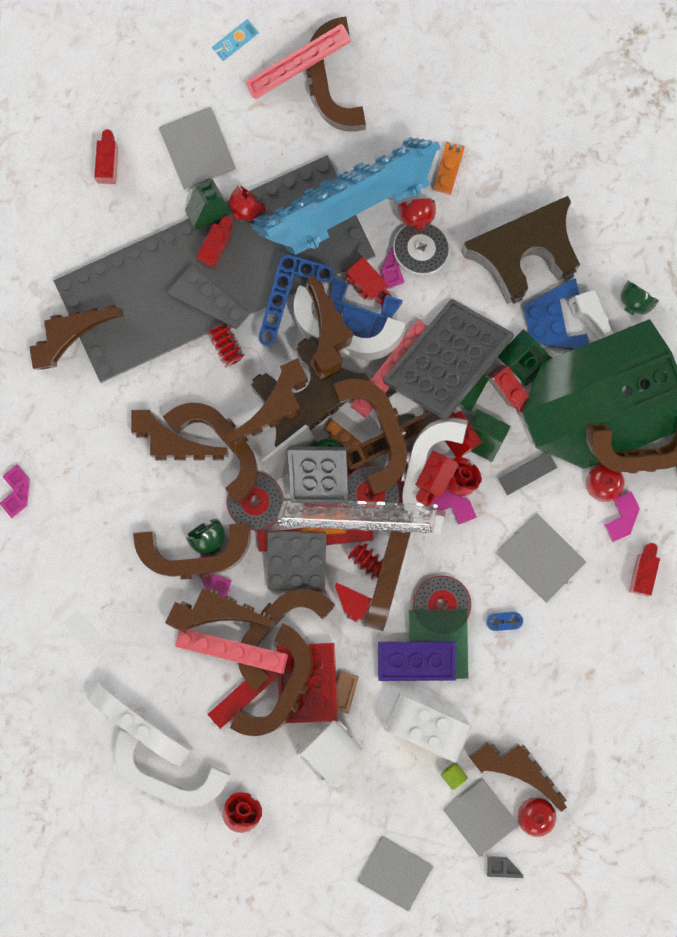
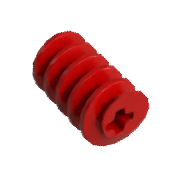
M221 325L209 331L208 335L213 336L211 341L216 343L214 347L216 350H219L218 355L224 356L221 361L222 363H227L224 366L227 368L239 362L245 354H238L242 348L235 347L238 340H231L235 336L234 333L228 334V331L232 329L231 326L225 327Z
M361 540L349 553L348 559L350 560L355 557L353 564L361 563L359 569L367 568L365 575L372 573L370 579L374 580L379 576L383 559L378 561L379 554L372 556L374 549L372 548L367 551L368 544L366 543L361 546Z

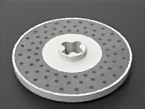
M431 223L425 225L426 229L414 230V227L405 225L395 236L393 243L395 259L404 270L412 274H433L440 270L448 259L450 250L448 239L440 228ZM419 245H421V247H425L423 252L421 249L418 250Z

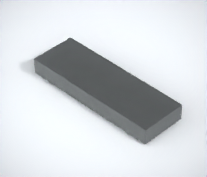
M545 452L500 477L498 481L508 496L558 467L551 455Z

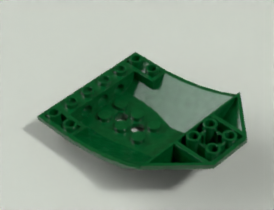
M648 319L540 363L528 394L529 397L526 399L521 411L535 448L585 469L600 463L588 447L586 440L587 425L606 424L612 430L611 446L616 451L634 450L676 432L677 364L672 351L651 319ZM642 379L648 382L646 390L640 386ZM624 386H628L631 389L629 397H625L622 394Z

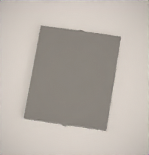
M211 107L159 128L184 190L236 169Z
M536 514L519 532H516L515 536L497 553L546 603L586 563L539 514Z

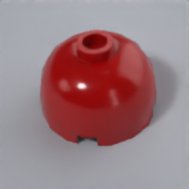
M237 185L230 195L229 204L230 208L234 211L232 215L239 221L242 219L254 221V218L264 214L267 210L263 202L258 204L257 197L243 186Z
M432 198L412 200V203H409V205H406V202L399 204L398 213L400 219L408 227H414V230L426 229L425 225L430 224L436 215L435 200H432Z
M463 457L459 459L453 458L452 460L459 465L446 489L456 496L470 495L482 482L481 473L475 464L472 466L468 463V459Z
M603 464L594 467L586 478V489L589 495L600 502H610L618 498L625 486L622 472L610 470Z
M237 792L230 795L222 809V818L225 825L237 833L251 831L257 826L262 817L260 802L257 799L255 801L251 794L245 792Z
M529 798L518 809V824L530 836H545L555 827L557 820L556 811L552 804L543 798Z

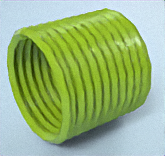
M455 762L440 774L451 790L458 788L468 779V776L459 764Z

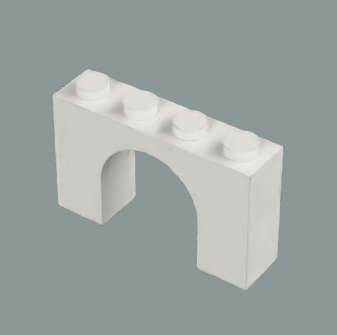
M399 392L388 398L392 408L397 409L399 417L410 416L416 418L428 412L426 408ZM373 409L368 416L376 427L381 430L378 417ZM445 441L437 442L430 448L426 462L432 450L443 455L450 450Z

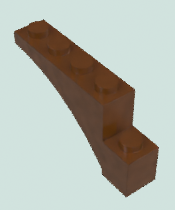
M314 275L308 278L306 289L316 309L319 340L317 352L312 356L310 364L319 379H322L340 370L343 358L339 350L351 345L353 333L350 327L345 325L342 314L335 309L332 298L325 293L322 282L318 281Z
M116 305L104 306L103 310L91 308L82 314L77 311L70 312L65 317H62V315L50 316L49 320H44L47 341H38L36 345L29 346L33 369L44 370L57 367L59 359L79 337L104 322L124 317L123 309L116 307Z
M298 358L280 366L281 373L268 400L250 420L226 435L230 444L238 445L244 442L245 437L251 434L253 437L263 433L262 429L268 426L274 428L281 424V420L285 418L290 420L299 415L298 412L301 409L292 389L295 388L297 391L304 388L308 378Z
M131 410V433L136 435V438H148V435H150V456L155 458V461H167V458H174L175 461H186V458L193 457L194 461H204L205 457H213L214 461H223L224 457H229L227 447L202 445L173 433L153 417L151 410Z
M428 411L399 425V427L403 426L405 430V443L416 440L419 433L427 425L442 418ZM382 433L347 450V462L351 470L390 452L384 434Z
M202 588L193 609H191L192 605L184 601L181 604L175 602L165 621L168 626L184 633L193 627L218 621L248 622L271 630L275 624L271 619V615L262 611L258 614L254 612L255 608L245 603L243 606L236 604V599L229 596L223 598L219 596L220 592L209 588L208 591Z
M486 742L468 756L481 773L492 771L518 778L544 794L559 811L562 812L567 808L565 797L560 791L558 793L555 792L552 788L555 784L548 776L544 777L541 774V766L536 760L531 761L528 757L530 752L524 745L520 746L516 743L499 757L497 754L500 752L493 743L489 745Z

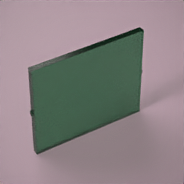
M436 608L432 610H409V640L456 641V679L469 678L467 609Z

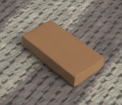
M340 671L337 681L338 711L349 714L359 676Z

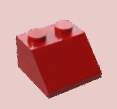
M336 582L335 589L343 611L348 614L346 618L357 622L358 619L362 621L372 598Z

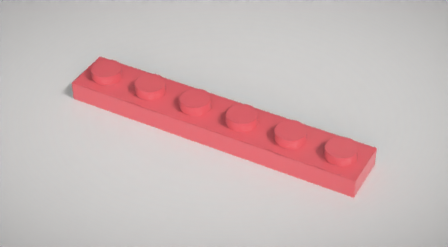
M340 24L246 81V84L253 98L258 99L352 41L344 25Z
M418 319L370 382L386 393L390 387L383 383V379L428 326ZM355 399L350 406L364 418L373 410V406L363 399Z
M187 630L186 633L179 631L175 647L284 674L288 654Z

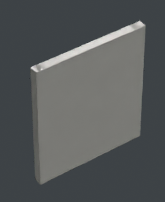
M304 425L260 460L261 464L265 466L275 481L289 472V447H313L317 443L309 426Z
M484 779L479 780L477 784L443 810L479 857L483 856L485 852L519 826Z
M382 837L363 873L358 878V882L409 911L429 873L433 870V865Z

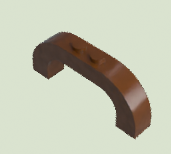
M347 17L335 18L321 25L313 34L310 42L340 24L344 25L350 37ZM324 59L307 68V78H311L312 84L309 85L310 96H314L316 107L322 118L339 130L348 132L366 130L363 106L343 108L332 100Z
M347 379L334 383L333 388L339 404L351 399H363L369 402L376 412L389 447L390 458L383 470L366 477L373 495L387 490L399 480L407 463V447L404 440L406 433L403 426L399 427L397 419H400L396 408H392L387 395L378 386L369 381Z
M185 403L173 408L163 416L165 422L176 434L193 423L206 424L215 431L240 461V472L237 478L225 490L238 505L244 502L256 485L258 467L255 455L246 443L249 441L247 437H245L244 442L238 445L229 443L226 435L235 430L236 425L230 418L225 419L215 408L202 403Z
M606 424L586 426V440L591 453L601 464L610 470L635 474L638 471L655 472L656 470L677 466V428L673 439L665 446L616 451L611 446L612 430Z
M397 515L394 516L364 627L384 631L413 526L411 519Z
M248 522L229 524V545L223 553L215 557L167 560L157 549L156 533L153 531L133 533L134 546L143 564L155 573L170 577H180L181 580L192 579V575H199L200 578H210L211 574L232 569L245 557L251 543V524Z
M297 589L283 594L273 604L268 603L262 611L272 616L271 619L275 622L274 628L292 609L298 607L309 608L324 620L336 605L322 593L309 589ZM250 623L249 626L251 628L246 632L240 643L258 647L272 630ZM238 663L243 678L255 691H258L270 678L261 668Z
M282 623L274 641L285 646L292 653L294 658L293 672L273 711L269 715L256 717L244 710H238L230 729L240 734L261 736L278 730L288 721L293 712L296 713L301 704L299 702L301 695H305L309 688L307 683L311 677L314 665L312 648L306 637L298 629L287 623Z

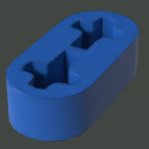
M517 612L491 614L486 619V625L492 631L516 630L523 624V617ZM513 615H515L516 619H519V623H516L515 627L512 623H506V620L512 619ZM493 617H496L497 620H503V624H498L497 628H494L493 625H490V621L493 620Z

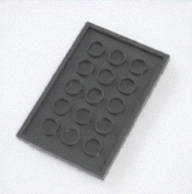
M451 298L386 375L383 383L446 420L513 339L514 333Z

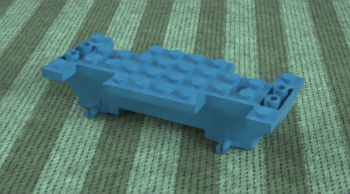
M409 137L402 141V145L391 151L392 154L377 157L375 159L376 162L371 165L361 162L353 166L354 170L348 173L343 171L336 175V179L332 181L328 179L320 183L321 187L315 190L310 188L304 191V195L292 201L291 206L275 210V214L272 216L262 214L254 218V221L249 224L252 230L256 231L259 236L283 244L287 251L295 255L308 248L316 249L315 247L318 248L319 242L329 238L327 229L385 199L398 202L410 195L418 196L421 193V189L430 185L427 177L436 151L440 150L441 147L437 141Z

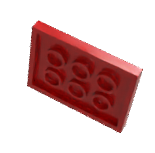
M335 643L310 644L314 665L311 677L307 683L309 688L305 695H301L299 699L301 704L296 713H292L286 723L339 721ZM276 645L277 652L288 654L284 674L278 673V693L280 698L293 672L294 658L288 648L283 645Z

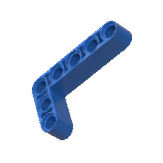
M284 255L280 259L259 333L261 345L268 347L274 344L293 276L308 280L309 277L315 275L318 281H321L322 284H327L333 278L331 267L292 255ZM289 259L293 262V267L286 269L283 267L282 262ZM309 265L311 273L303 274L301 266ZM327 270L330 276L328 279L323 280L320 278L319 272ZM285 278L288 281V285L284 288L279 287L277 280ZM280 296L283 300L282 305L275 306L272 303V298ZM270 314L276 315L278 318L277 323L269 324L267 316ZM266 332L270 333L273 337L270 343H265L262 340V335Z

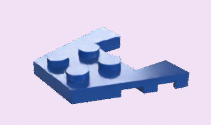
M332 278V300L334 307L342 314L345 325L350 327L354 336L372 338L378 335L383 330L387 318H392L403 303L401 299L386 295L380 314L345 303L344 299L349 283Z
M576 278L523 306L527 331L540 345L573 350L589 344L587 333L567 336L560 299L579 295Z

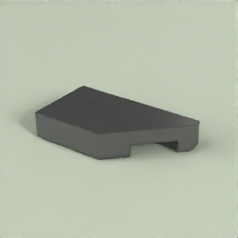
M487 856V877L523 878L524 875L507 857Z

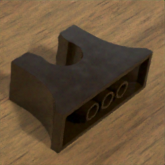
M569 196L563 197L464 242L461 250L464 258L479 263L492 275L507 304L521 302L528 290L527 279L520 266V261L524 257L536 255L543 258L548 263L550 272L558 281L561 279L567 281L577 273L580 263L570 244L566 228V216L571 200Z
M312 337L301 340L297 344V356L302 367L309 372L311 378L305 389L293 393L301 409L298 412L299 415L290 420L285 418L280 421V425L275 427V448L304 425L309 426L310 431L348 402L345 401L339 404L333 388L334 383L347 379H362L370 382L366 373L349 371L341 367L339 371L319 379L310 364L312 356L317 352L318 344ZM260 373L252 379L251 387L264 404L274 390L277 381L267 373L263 375Z

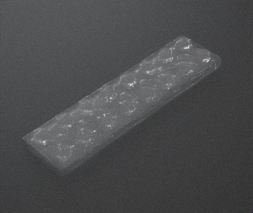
M284 498L277 523L278 526L433 533L437 516V505L431 504L425 507L422 504L349 501V503H291L290 498Z

